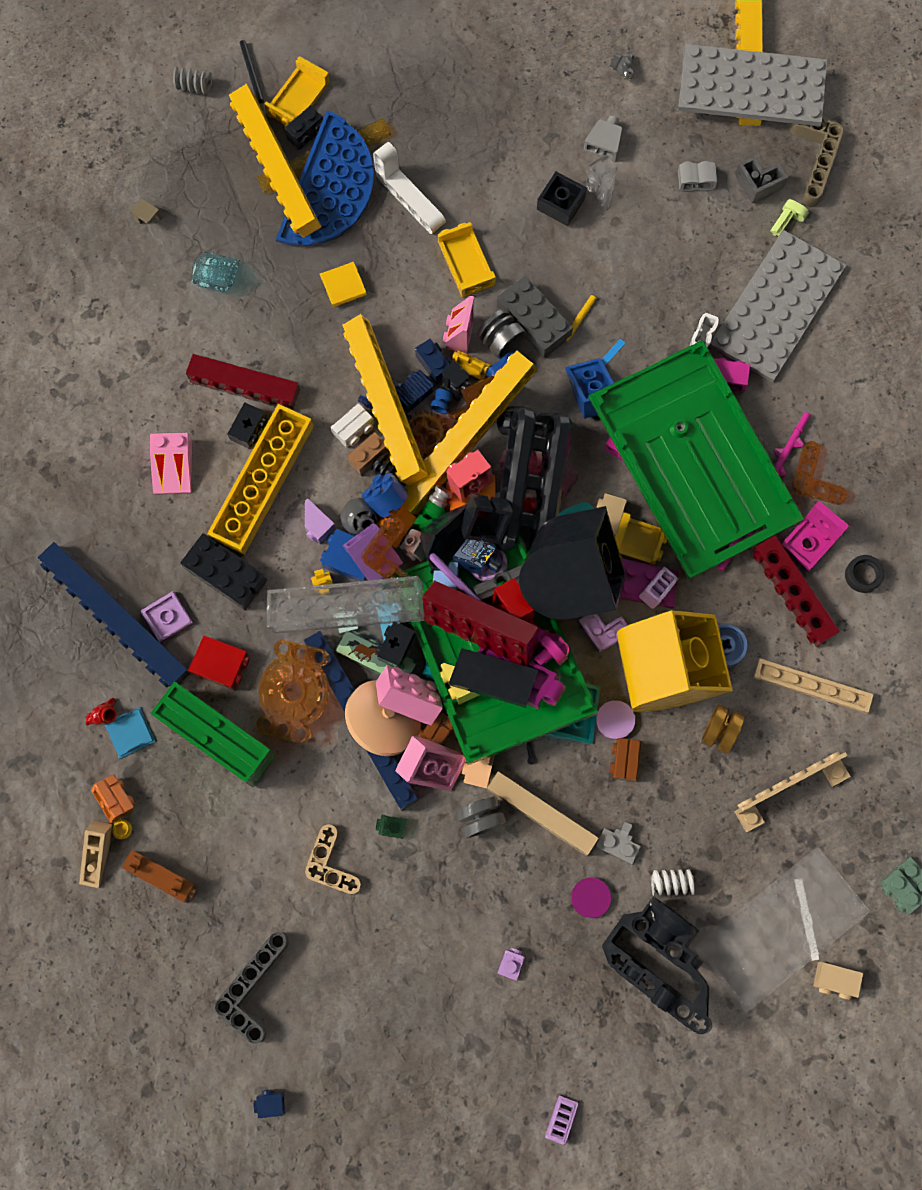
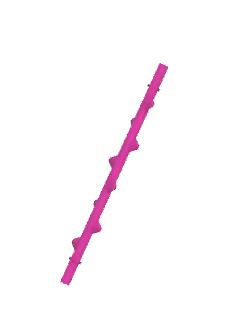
M804 412L799 423L794 427V431L784 448H775L774 450L778 458L774 467L780 477L786 476L783 465L793 447H802L804 445L799 436L803 433V429L811 417L807 412ZM754 531L748 533L747 535H753ZM743 537L729 543V547L739 543ZM731 558L721 562L717 570L724 572Z

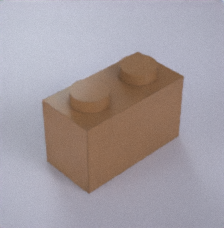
M374 432L347 456L349 465L362 476L380 456L389 453L384 441Z

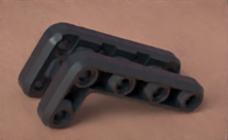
M510 406L497 419L498 430L501 434L508 436L499 498L507 499L513 511L501 544L494 543L499 550L511 551L516 547L521 527L530 528L529 546L531 547L542 525L559 515L572 432V421L566 414L540 413L536 416L532 408ZM532 451L542 452L539 475L529 474L530 469L528 468ZM526 489L536 490L537 495L533 513L523 512L524 508L522 507Z

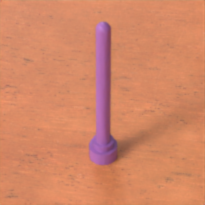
M432 553L430 555V560L462 593L481 601L436 554Z

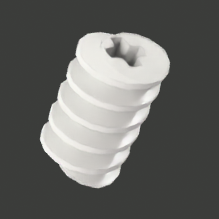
M689 869L684 874L682 870H678L676 875L674 870H670L668 875L665 870H662L660 875L657 870L653 871L651 879L653 896L655 890H658L660 896H662L663 890H666L667 895L670 896L671 890H674L675 895L679 894V890H682L683 894L686 895L688 889L694 895V877Z

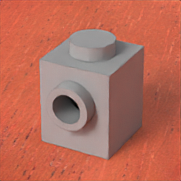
M414 529L410 530L400 548L405 552L404 556L412 561L416 559L423 562L426 555L420 540L421 532Z

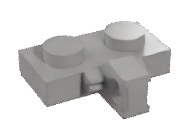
M624 822L621 831L616 829L614 833L604 828L595 846L631 865L640 848L639 845L631 842L632 836L628 834L632 824Z

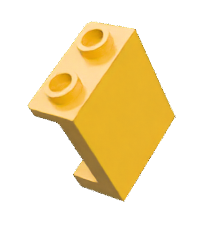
M623 512L615 537L620 555L649 565H655L656 561L661 560L663 550H660L662 543L666 544L667 541L662 529L632 519L630 514Z

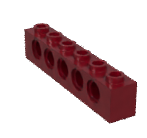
M774 535L757 545L752 551L755 561L762 565L765 576L772 580L775 585V591L784 598L786 608L794 613L797 624L806 631L808 641L817 647L836 636L840 631L777 537ZM768 557H774L777 563H771ZM779 573H785L787 580L781 579ZM790 588L796 589L798 596L792 595ZM801 604L806 605L809 608V612H804L801 609ZM811 621H817L819 628L813 627Z

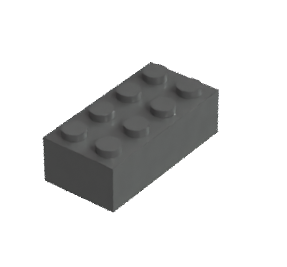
M526 275L497 297V307L500 310L505 309L514 318L513 323L517 322L527 332L525 338L543 358L572 336L573 327Z

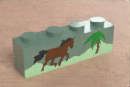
M346 631L336 649L337 655L375 674L381 675L388 664L379 661L377 658L376 650L379 643L372 639H369V641L363 639V635L356 631H352V633ZM406 656L400 669L406 673L414 674L416 664H414V660Z

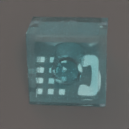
M205 252L193 262L192 284H196L200 288H213L217 292H227L233 285L240 260Z

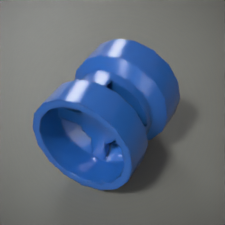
M437 389L435 392L436 398L432 401L430 408L438 413L447 414L449 410L448 405L452 402L454 395L447 390Z

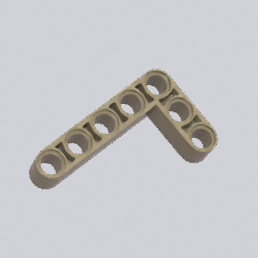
M823 118L821 126L794 123L790 125V132L793 135L821 143L803 196V203L808 207L816 206L821 198L844 130L841 124Z

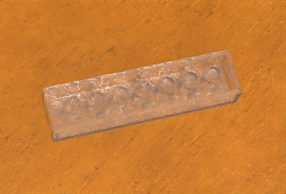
M418 576L267 590V628L274 634L390 624L393 621L396 623L423 621V583Z

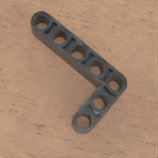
M275 932L270 935L219 997L214 1006L217 1015L248 1042L253 1044L265 1039L266 1028L240 1004L289 944L288 936L281 932ZM280 935L284 942L278 948L274 945V939ZM263 952L270 954V960L266 964L261 961ZM250 968H254L257 972L254 980L248 978L247 972ZM237 984L243 987L241 996H237L234 993V988ZM223 1001H227L230 1004V1009L227 1013L221 1010V1003ZM239 1014L245 1017L243 1026H239L236 1023V1017ZM253 1028L260 1030L261 1036L259 1039L252 1037L251 1031Z

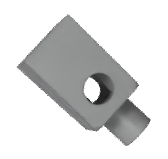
M609 116L607 122L598 120L585 140L584 151L615 162L622 133V127L617 125L619 119L615 116Z

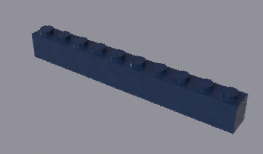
M55 542L37 557L42 562L40 566L47 573L52 571L55 574L53 579L60 585L64 583L68 587L66 591L73 598L77 596L81 600L79 604L86 611L91 609L94 612L92 616L99 623L103 621L107 625L105 629L112 636L117 634L121 638L118 642L126 649L130 647L134 651L132 655L139 662L144 660L148 664L145 668L153 675L157 673L161 677L159 681L166 688L171 686L174 681L180 684L190 674L174 656Z
M318 631L304 639V642L345 712L347 701L355 690L322 632ZM367 751L400 810L403 811L418 802L408 782L395 771L398 764L394 757L376 755Z

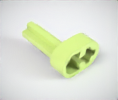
M787 200L782 208V214L770 232L774 236H779L791 218L803 222L809 214L808 209L794 200Z

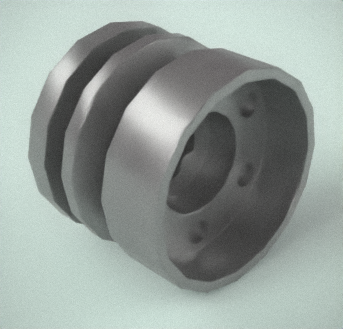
M501 309L491 315L482 324L477 333V337L485 345H491L490 351L498 359H501L509 352L515 351L527 334L519 323H513L514 318L505 309Z

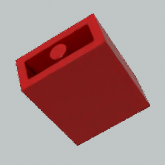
M203 635L188 671L192 675L235 690V687H238L242 681L241 673L243 669L248 667L250 658H248L249 654L244 650Z

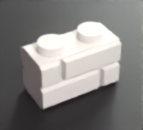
M357 404L330 428L333 435L347 448L350 445L354 446L363 433L367 434L373 429L374 420L360 404Z

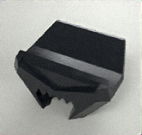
M467 504L438 516L421 532L420 540L432 571H441L430 560L432 553L436 554L447 565L466 540L459 525Z

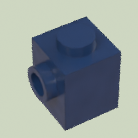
M274 1089L263 1090L262 1094L256 1097L257 1100H254V1113L258 1114V1118L276 1117L286 1114L284 1092L274 1093Z

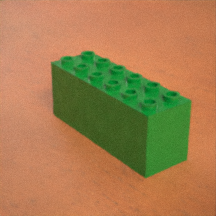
M175 681L150 713L252 788H254L276 757L269 748Z

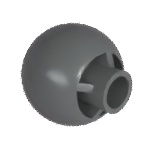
M364 498L349 500L343 506L340 515L343 527L353 535H358L373 523L376 524L379 518L378 514L364 501Z

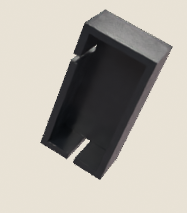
M202 533L180 562L185 570L243 610H246L255 598L252 591H250L251 587L258 594L267 582V578L263 573L222 545H218L216 541Z

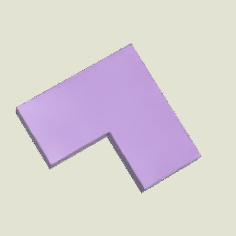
M598 614L585 616L578 621L599 653L617 643V631L628 626L622 616L606 626Z

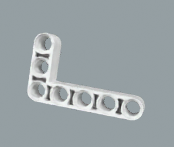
M387 142L373 153L376 176L380 182L430 234H433L446 223L444 216L400 171L398 154L391 143Z

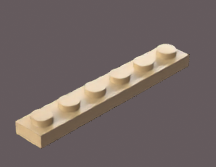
M763 659L758 660L753 677L865 714L869 713L873 698L871 693Z

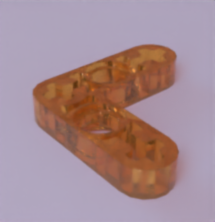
M814 441L805 443L801 450L792 481V489L798 494L834 505L842 504L847 498L845 488L813 478L820 446ZM809 447H812L814 452L812 453L810 458H807L809 454L808 449ZM801 464H809L811 470L809 472L803 471ZM803 476L805 477L803 481V485L805 486H803V488H799L798 483L800 482ZM815 486H822L824 493L817 494L814 490ZM829 489H831V491L829 492L830 495L827 497L826 495ZM836 492H839L841 496L839 499H836V495H834Z
M390 517L365 547L361 558L367 566L395 587L405 588L410 581L409 575L384 556L404 529V524L399 518ZM392 522H393V523H396V522H397L396 525L398 526V528H397V529H394V528L392 529V526H391L390 524H391ZM387 530L389 532L391 530L390 534H392L393 536L390 537L384 531ZM382 536L387 538L385 546H379L377 543L378 539ZM375 546L377 549L381 550L380 553L375 551V549L372 547ZM367 554H373L374 560H368ZM384 563L390 564V570L387 573H382L380 570ZM395 572L400 577L403 575L402 578L404 579V581L398 582V580L394 576H392L393 573Z

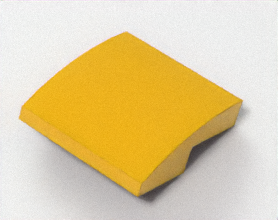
M354 262L320 273L332 307L367 295Z

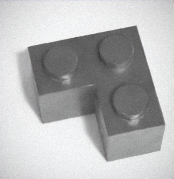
M754 156L739 163L735 172L736 178L752 203L784 189L788 179L779 163L762 170Z

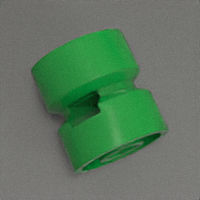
M427 501L422 508L423 514L417 516L413 525L422 532L438 516L447 512L433 502Z

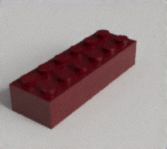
M435 580L422 596L424 620L430 625H436L448 633L460 636L465 641L477 644L482 649H488L497 656L505 657L513 663L526 667L538 651L539 627Z

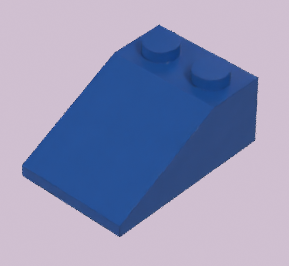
M598 358L565 367L578 408L584 419L598 415L588 396L614 383L602 360Z

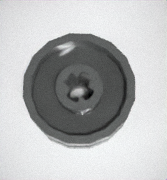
M497 796L475 801L456 811L460 822L473 820V822L463 827L466 839L486 833L507 823L502 812L490 814L500 807Z

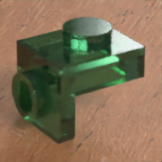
M381 815V819H377L376 831H379V836L403 839L406 819Z

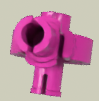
M530 622V624L539 627L535 622ZM539 627L538 647L542 646L544 650L534 659L542 667L551 658L561 665L568 659L566 656L569 653V646L559 635L551 634L548 630L544 631Z

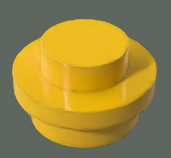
M118 820L112 826V834L117 839H126L132 833V825L127 820Z

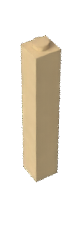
M500 772L489 777V786L487 787L489 792L585 856L590 853L599 839L598 837Z

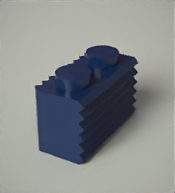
M421 370L410 373L403 384L399 383L395 386L403 410L408 414L435 391L434 383Z

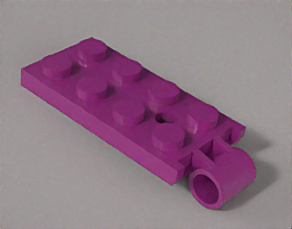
M622 559L626 579L620 599L645 603L639 598V595L663 567ZM667 568V569H668L669 571H671L677 578L679 577V571H678V570H673V569ZM663 575L661 576L665 581L670 583V581L667 580ZM678 581L657 606L674 608Z
M480 648L478 650V653L512 662L505 657L497 656L488 649ZM531 661L527 667L538 670V674L528 705L539 710L542 699L551 705H556L566 686L558 681L556 673Z

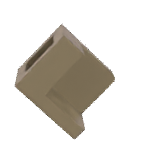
M141 199L131 211L134 220L139 224L143 221L149 224L154 217L158 220L162 218L159 209L144 199Z

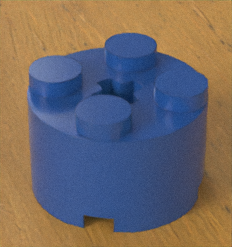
M391 473L383 476L381 474L376 475L372 480L373 484L362 493L364 501L380 517L391 515L389 511L392 509L398 510L408 495L406 493L407 489Z

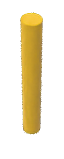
M591 295L572 322V336L597 300L595 296ZM572 336L567 338L566 342H569Z

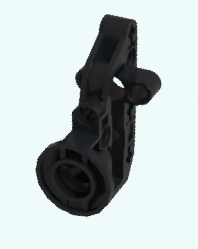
M653 896L642 912L624 914L604 941L602 948L607 962L620 976L650 998L651 1002L658 1008L668 1012L693 1032L707 1034L712 1029V1021L709 1018L710 987L698 971L703 961L698 958L699 955L688 948L699 930ZM644 920L646 922V929L640 932L637 925L640 921ZM625 928L654 947L658 953L675 966L687 972L700 985V993L693 1003L615 943ZM677 945L680 953L678 956L672 957L670 949ZM615 956H620V960L626 964L616 963ZM646 979L647 981H654L653 985L655 986V988L648 989L649 985L643 980ZM683 1005H686L690 1010L689 1015L685 1018L680 1014V1008ZM694 1016L699 1021L705 1020L704 1025L706 1028L698 1029L699 1024L696 1021H691V1023L689 1021Z

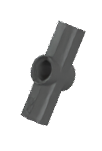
M522 565L507 572H498L494 578L472 587L474 594L484 602L493 598L494 588L500 586L498 585L499 582H508L515 578L519 583Z

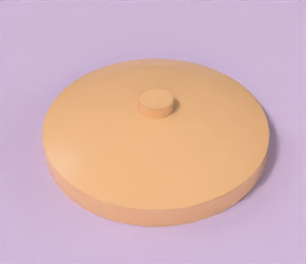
M377 680L366 682L360 685L347 701L345 719L349 732L360 746L376 755L394 756L403 753L412 736L418 737L421 722L379 706L376 689Z

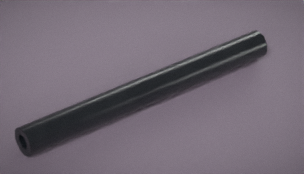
M241 40L239 44L255 96L259 103H263L264 98L245 40Z

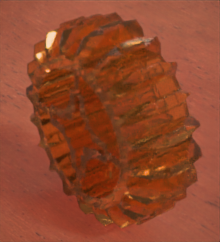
M422 410L420 415L416 411L415 417L409 414V420L407 421L411 430L416 425L421 424L418 429H413L412 434L415 441H419L422 446L417 445L420 455H423V459H426L427 455H431L434 452L435 446L446 437L449 428L447 424H444V418L439 419V414L433 416V411L426 414V411ZM427 423L432 424V425L435 426L438 430L429 428V427L427 426ZM424 428L427 436L425 437V441L422 437V433H424ZM436 438H438V440L434 444L428 446L430 441L436 440Z

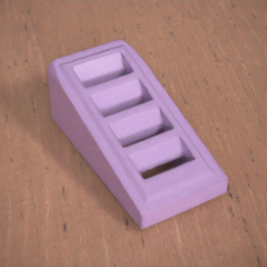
M664 566L639 595V598L654 609L679 578ZM663 575L667 580L670 581V583L665 581L661 576Z
M560 1095L558 1096L545 1138L562 1145L566 1144L578 1102ZM561 1103L572 1107L571 1111L561 1108ZM558 1112L568 1115V1120L557 1116ZM557 1120L559 1122L566 1124V1127L563 1128L561 1126L556 1125L555 1121ZM555 1129L563 1132V1136L552 1133V1130Z

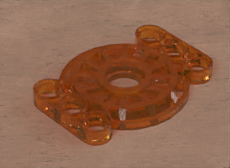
M279 640L274 645V652L279 658L267 666L259 682V701L266 715L257 720L256 727L263 734L297 743H305L310 740L312 734L311 729L307 725L320 717L328 702L329 685L321 666L328 663L329 654L321 648L289 640ZM283 643L288 646V651L285 654L280 652V645ZM301 647L306 651L303 658H299L297 655V651ZM317 652L323 654V661L320 663L315 660ZM320 676H321L322 679H323L324 688H322V682H321V680H320ZM291 682L299 683L302 689L300 698L295 701L290 700L286 696V687ZM324 692V700L321 705L322 693ZM318 708L319 711L317 712V714L313 718H311V715ZM265 719L270 721V728L268 730H264L262 727ZM282 724H286L288 727V732L285 735L280 733V726ZM301 728L306 732V736L302 740L297 736V732Z

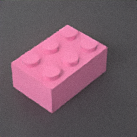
M386 665L376 681L379 706L430 726L443 709L436 684L432 681L423 680L415 674L406 673L398 667H391L389 665Z

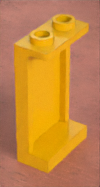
M301 56L296 60L297 68L271 103L266 102L264 104L266 114L271 119L279 120L285 127L310 105L313 107L330 84L329 72Z
M471 222L461 223L453 229H445L438 234L439 246L462 298L496 285V277L494 272L490 271L473 232Z

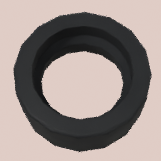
M860 555L848 564L845 569V579L851 589L867 593L873 591L881 584L885 571L877 558L871 555ZM866 563L874 569L876 576L871 584H861L855 579L853 572L858 564Z

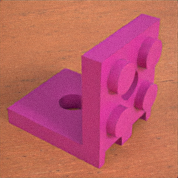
M818 501L804 520L781 545L790 556L809 571L849 525ZM809 540L812 543V548H805L802 541Z

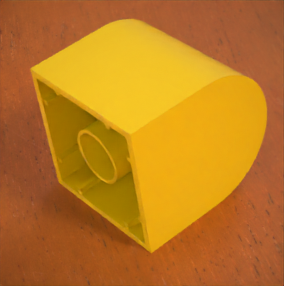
M671 610L625 626L617 631L616 635L632 711L664 710L733 691L716 615Z

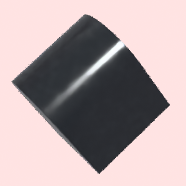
M606 506L554 517L543 524L538 530L519 575L521 593L526 602L536 612L549 618L565 620L617 610L626 573Z

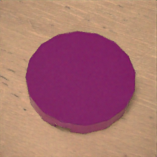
M589 877L582 879L576 883L572 890V906L583 917H600L610 906V890L598 878Z

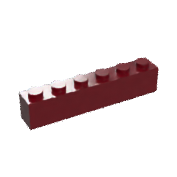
M192 354L185 373L192 384H204L213 390L222 389L231 395L236 393L249 400L255 398L264 404H280L294 409L300 392L298 382Z

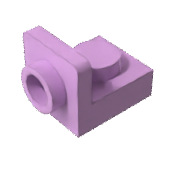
M510 948V951L505 950L497 974L517 981L525 957L521 956L522 951Z

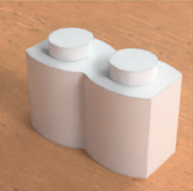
M708 313L703 314L692 337L690 346L703 340L708 349L718 326V317Z

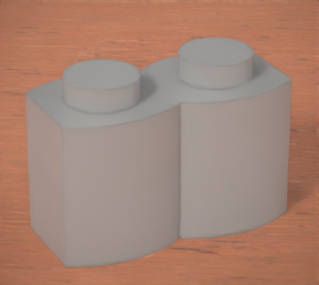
M687 161L680 164L678 168L679 190L708 191L715 189L717 184L715 163L702 161L697 164Z

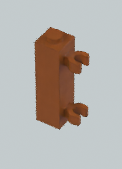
M131 850L122 866L124 870L184 903H188L189 900L192 901L197 893V885L137 851Z

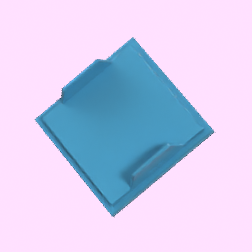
M140 707L117 717L112 723L105 724L119 759L156 742Z

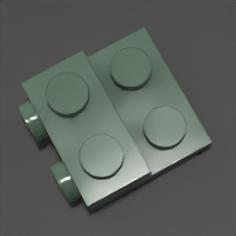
M908 857L879 881L883 893L888 897L891 896L896 902L894 903L895 907L905 914H911L922 904V869L912 857Z

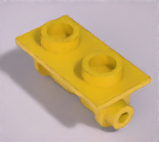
M459 350L455 351L452 356V362H457L461 369H464L470 376L479 380L485 378L487 370L491 367L490 364Z

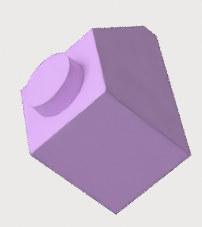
M307 498L305 500L306 536L312 542L317 541L321 544L336 527Z

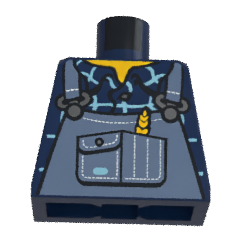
M483 537L481 541L466 539L453 556L454 562H458L460 568L479 576H483L488 569L498 573L502 567V563L496 560L498 556L497 548L490 542H484Z

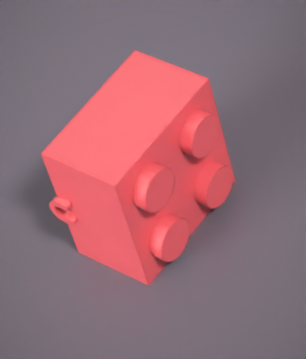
M479 450L468 453L463 460L453 463L446 470L449 486L461 502L470 498L471 494L479 495L480 490L493 482L491 466Z

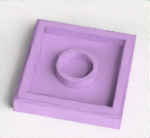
M174 591L140 611L160 644L193 624Z

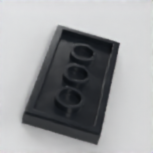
M461 648L449 681V686L526 708L538 670Z

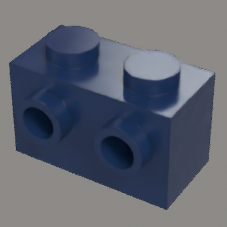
M428 339L415 348V354L437 385L442 382V371L451 364V361L447 356L444 357L442 355V350L437 342L433 343L431 339Z

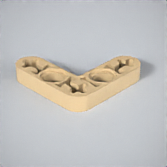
M324 825L319 831L307 863L306 876L312 881L352 895L356 894L361 889V881L357 877L327 866L338 837V830L333 825ZM329 828H332L334 836H330L327 841L328 843H331L330 847L326 844L319 843L321 839L323 841H325L326 839L324 831H328ZM319 847L327 849L326 857H317L316 851ZM315 866H318L317 870L323 873L324 869H328L324 875V881H320L322 878L320 875L311 877L310 868L314 869ZM333 872L339 876L336 884L328 882V876ZM343 875L346 876L345 881L351 882L352 879L355 880L357 888L349 891V886L344 884L343 888H339Z

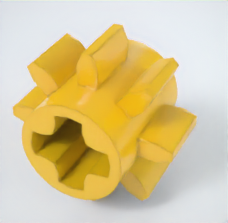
M323 568L314 571L315 576L311 577L315 591L320 590L322 594L329 592V586L333 585L329 571L324 573Z

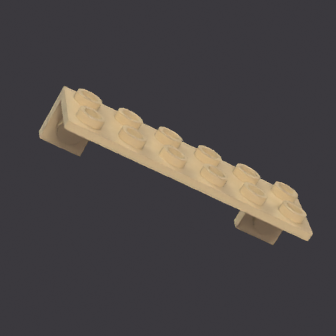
M838 751L823 759L824 764L822 761H819L806 768L807 773L802 770L789 777L790 782L785 779L772 786L773 791H770L768 788L755 795L756 800L753 801L752 798H749L738 804L739 809L734 812L745 832L765 823L755 806L756 804L821 769L832 787L850 778L848 771L841 761L842 758L848 756L845 752L840 755Z

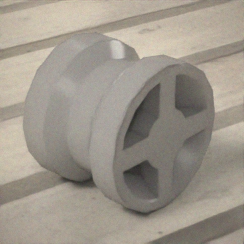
M436 485L434 488L435 492L430 495L429 500L439 507L445 508L447 500L452 497V493Z

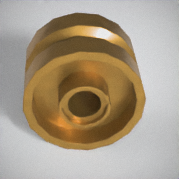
M718 704L708 722L701 743L712 747L717 739H719L717 744L718 751L728 754L739 736L745 715L734 711L729 716L728 707Z

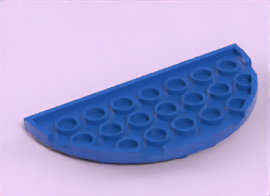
M326 111L299 179V183L321 228L302 238L299 233L295 234L290 226L292 223L291 219L288 220L285 215L276 237V242L294 246H310L330 241L349 230L361 217L369 203L374 177L370 152L358 131L354 130L345 119L333 112Z

